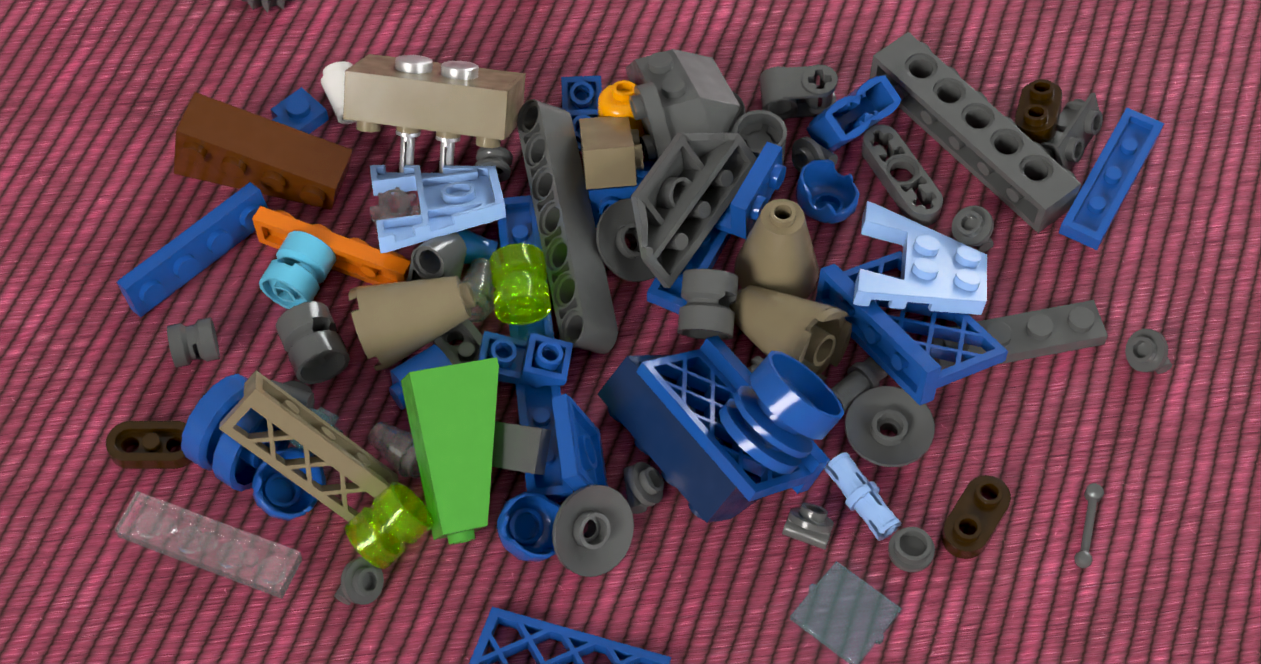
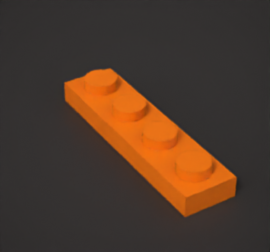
M260 206L252 218L260 243L279 249L289 232L302 231L317 237L332 249L336 256V262L331 269L373 285L402 282L408 278L411 261L397 252L380 253L379 249L369 246L359 238H346L333 233L321 224L311 225L295 219L291 214L283 210L273 211Z

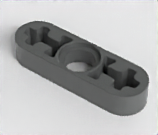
M874 125L868 128L863 136L861 148L863 158L906 218L923 226L934 224L939 219L942 209L943 196L895 129L887 125ZM874 142H878V144H880L873 146ZM888 145L887 152L882 146ZM895 169H906L912 174L913 178L908 181H898L890 173ZM917 198L923 205L931 204L930 209H926L923 205L915 206Z

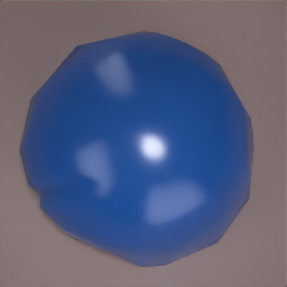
M828 159L812 160L802 167L796 186V199L798 205L807 216L822 223L834 224L846 220L856 211L860 192L855 183H853L852 174L849 173L845 176L839 174L835 169L834 162Z
M296 447L276 451L284 459L305 458L304 450ZM263 461L259 465L252 482L253 497L257 506L273 518L290 521L306 515L307 512L315 507L318 502L315 497ZM323 467L311 468L312 479L320 485H326ZM306 468L299 469L306 474Z
M523 492L506 501L497 520V531L503 547L518 560L540 562L555 555L552 530L555 517L561 506L549 500L545 495L535 492Z

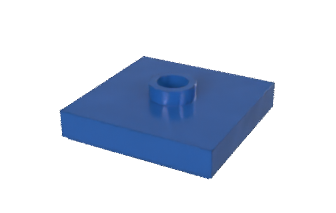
M566 393L552 397L562 479L574 492L588 485L608 486L600 430Z

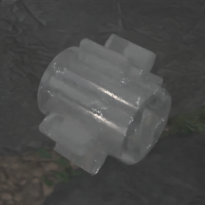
M399 187L385 193H378L379 206L370 207L371 219L375 222L376 230V220L421 214L416 194L411 193L408 195L400 190Z

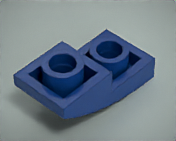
M601 75L561 77L562 108L566 109L571 115L579 151H581L579 119L598 117V98L602 91Z
M484 331L477 360L497 357L499 364L498 381L538 386L565 385L573 343L530 333L528 340L525 341Z

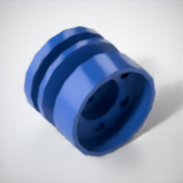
M771 351L749 376L751 386H740L733 395L734 399H729L720 409L719 416L728 434L753 459L780 474H792L799 466L801 458H806L812 451L811 439L822 440L842 418L844 411L834 392L807 366L781 351Z

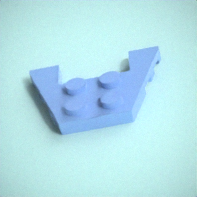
M370 165L374 196L417 191L421 212L419 215L376 220L380 253H387L428 241L438 236L448 235L506 218L505 202L496 166L444 165L443 173H421L420 165H405L403 167L404 172H386L385 165Z
M867 201L862 216L861 234L903 246L901 279L860 268L855 281L853 304L869 306L871 300L889 301V308L905 309L907 302L929 304V311L982 314L987 302V254Z

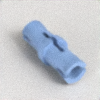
M843 452L829 461L824 470L847 498L845 504L851 511L856 510L878 541L892 535L898 529L897 527L901 526V521L878 494L880 488L876 483L868 481L848 452Z

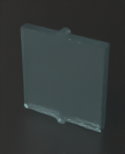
M836 561L817 585L811 584L809 586V594L790 615V620L849 664H859L875 644L883 643V634L901 613L902 608Z

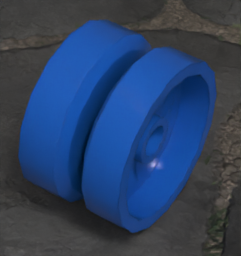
M240 374L226 376L213 385L199 400L190 414L182 433L181 449L186 458L203 469L213 470L217 479L232 489L242 492L252 488L253 477L263 460L219 429V423L244 397V383L248 378ZM252 408L237 422V425L248 433L268 431L267 419ZM273 424L274 431L281 430ZM291 440L275 441L276 451L288 448ZM262 442L270 448L269 442Z

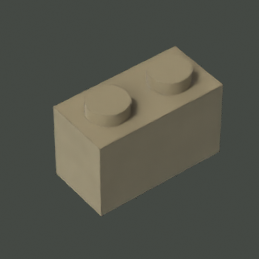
M606 116L579 119L586 190L636 186V170H644L643 151L640 144L639 130L631 129L629 117Z

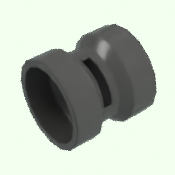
M211 317L198 319L194 325L184 326L181 323L167 326L169 348L176 368L189 366L193 360L203 359L206 362L220 359L218 339Z

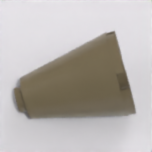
M776 199L763 207L735 260L734 274L739 276L738 283L742 289L749 285H755L807 299L815 289L819 274L818 262L804 212L797 203L788 199Z
M458 276L364 285L350 289L348 294L349 301L357 298L359 309L351 312L353 323L367 358L377 357L379 360L374 366L376 371L390 368L471 318L470 308L477 306L470 283L468 281L461 283Z
M749 285L744 289L738 290L736 303L729 306L735 312L734 324L766 356L771 351H781L807 366L823 381L827 377L821 373L829 364L837 367L849 345L852 324L845 320V317L849 316L848 313L838 307L755 285Z

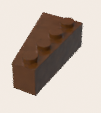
M194 92L176 129L174 174L238 189L251 182L264 195L332 210L349 170L352 149Z

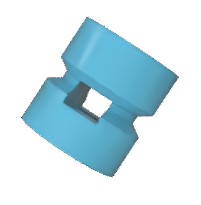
M302 231L289 232L276 253L277 259L271 261L259 281V286L264 294L273 302L287 309L304 302H312L320 289L318 283L324 282L336 262L335 253L322 240Z

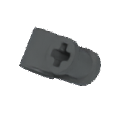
M818 64L803 67L777 66L766 69L760 75L762 110L770 111L778 115L782 120L816 117L836 102L834 91L837 88L838 77L836 72L826 65ZM818 75L820 76V85H816V77ZM822 97V105L819 107L818 98Z
M455 232L432 238L415 248L411 255V264L406 281L458 276L460 279L467 255V247L462 237Z

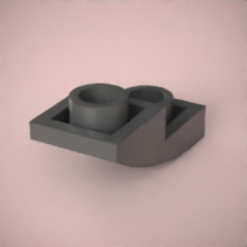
M495 421L492 467L544 475L552 430Z

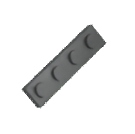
M1094 300L977 321L978 324L1008 350L1006 361L999 364L1104 345L1108 337ZM958 325L950 326L951 328L960 329ZM932 337L931 344L957 349L958 342ZM963 344V351L978 354L986 353L982 347ZM933 358L942 367L941 370L955 364V362Z

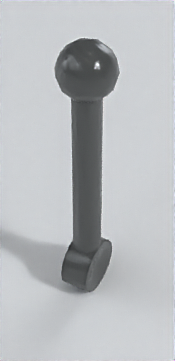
M1096 483L1089 484L1084 492L1088 505L1081 548L1074 556L1075 564L1080 568L1089 567L1093 561L1089 551L1097 503L1101 501L1104 494L1103 488Z

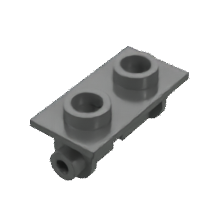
M1091 92L1086 101L1074 99V101L1067 102L1059 116L1055 136L1048 142L1040 144L1046 153L1063 168L1071 170L1074 164L1080 161L1084 149L1092 137L1098 134L1101 129L1103 115L1099 111L1096 94Z

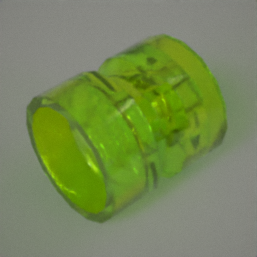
M523 243L510 244L493 252L489 261L492 285L496 288L493 293L495 316L500 321L512 325L531 324L545 318L551 311L549 287L546 282L547 272L544 252L532 244Z
M392 482L374 498V508L364 507L345 526L346 535L357 552L373 566L380 569H386L405 552V542L409 544L415 543L434 524L428 508L421 499L408 487L399 482Z

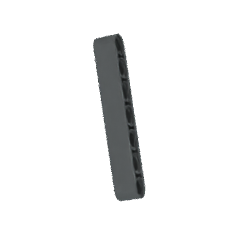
M529 99L522 105L518 113L517 128L560 338L562 341L573 343V348L606 354L614 347L617 340L618 327L604 263L597 247L596 227L588 190H586L572 118L566 109L535 99Z

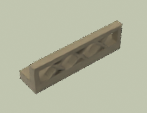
M257 370L244 383V397L219 423L221 431L363 533L400 495L398 474ZM252 408L267 419L268 431L248 433L239 427L237 422ZM273 424L281 430L274 431ZM296 440L303 445L305 458H282L276 453L275 441ZM262 442H269L270 448ZM309 450L312 453H314L317 457H310ZM333 467L340 473V484H318L312 479L311 468ZM306 468V474L299 469ZM345 477H347L352 482L346 483ZM367 492L377 500L361 515L348 505V493ZM342 494V500L335 495Z

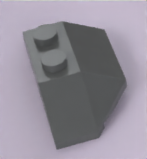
M671 49L635 59L626 67V74L634 84L640 85L651 81L654 83L661 100L671 140H673L677 133H729L732 131L741 112V107L712 57Z
M677 133L631 195L641 259L664 288H671L734 199L757 159L739 133Z

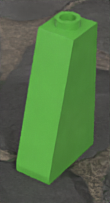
M497 357L412 371L401 380L433 540L447 538L449 545L475 540V532L488 526L499 373Z

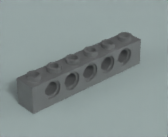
M907 32L873 55L869 79L886 75L902 99L898 107L1037 233L1069 211L1081 186V183L1069 169L1063 168L1046 153L1039 143L1033 142L1017 128V125L1011 118L1004 116L992 106L981 92L975 91L967 84L954 68L947 66L934 55L927 44L918 41L911 33Z

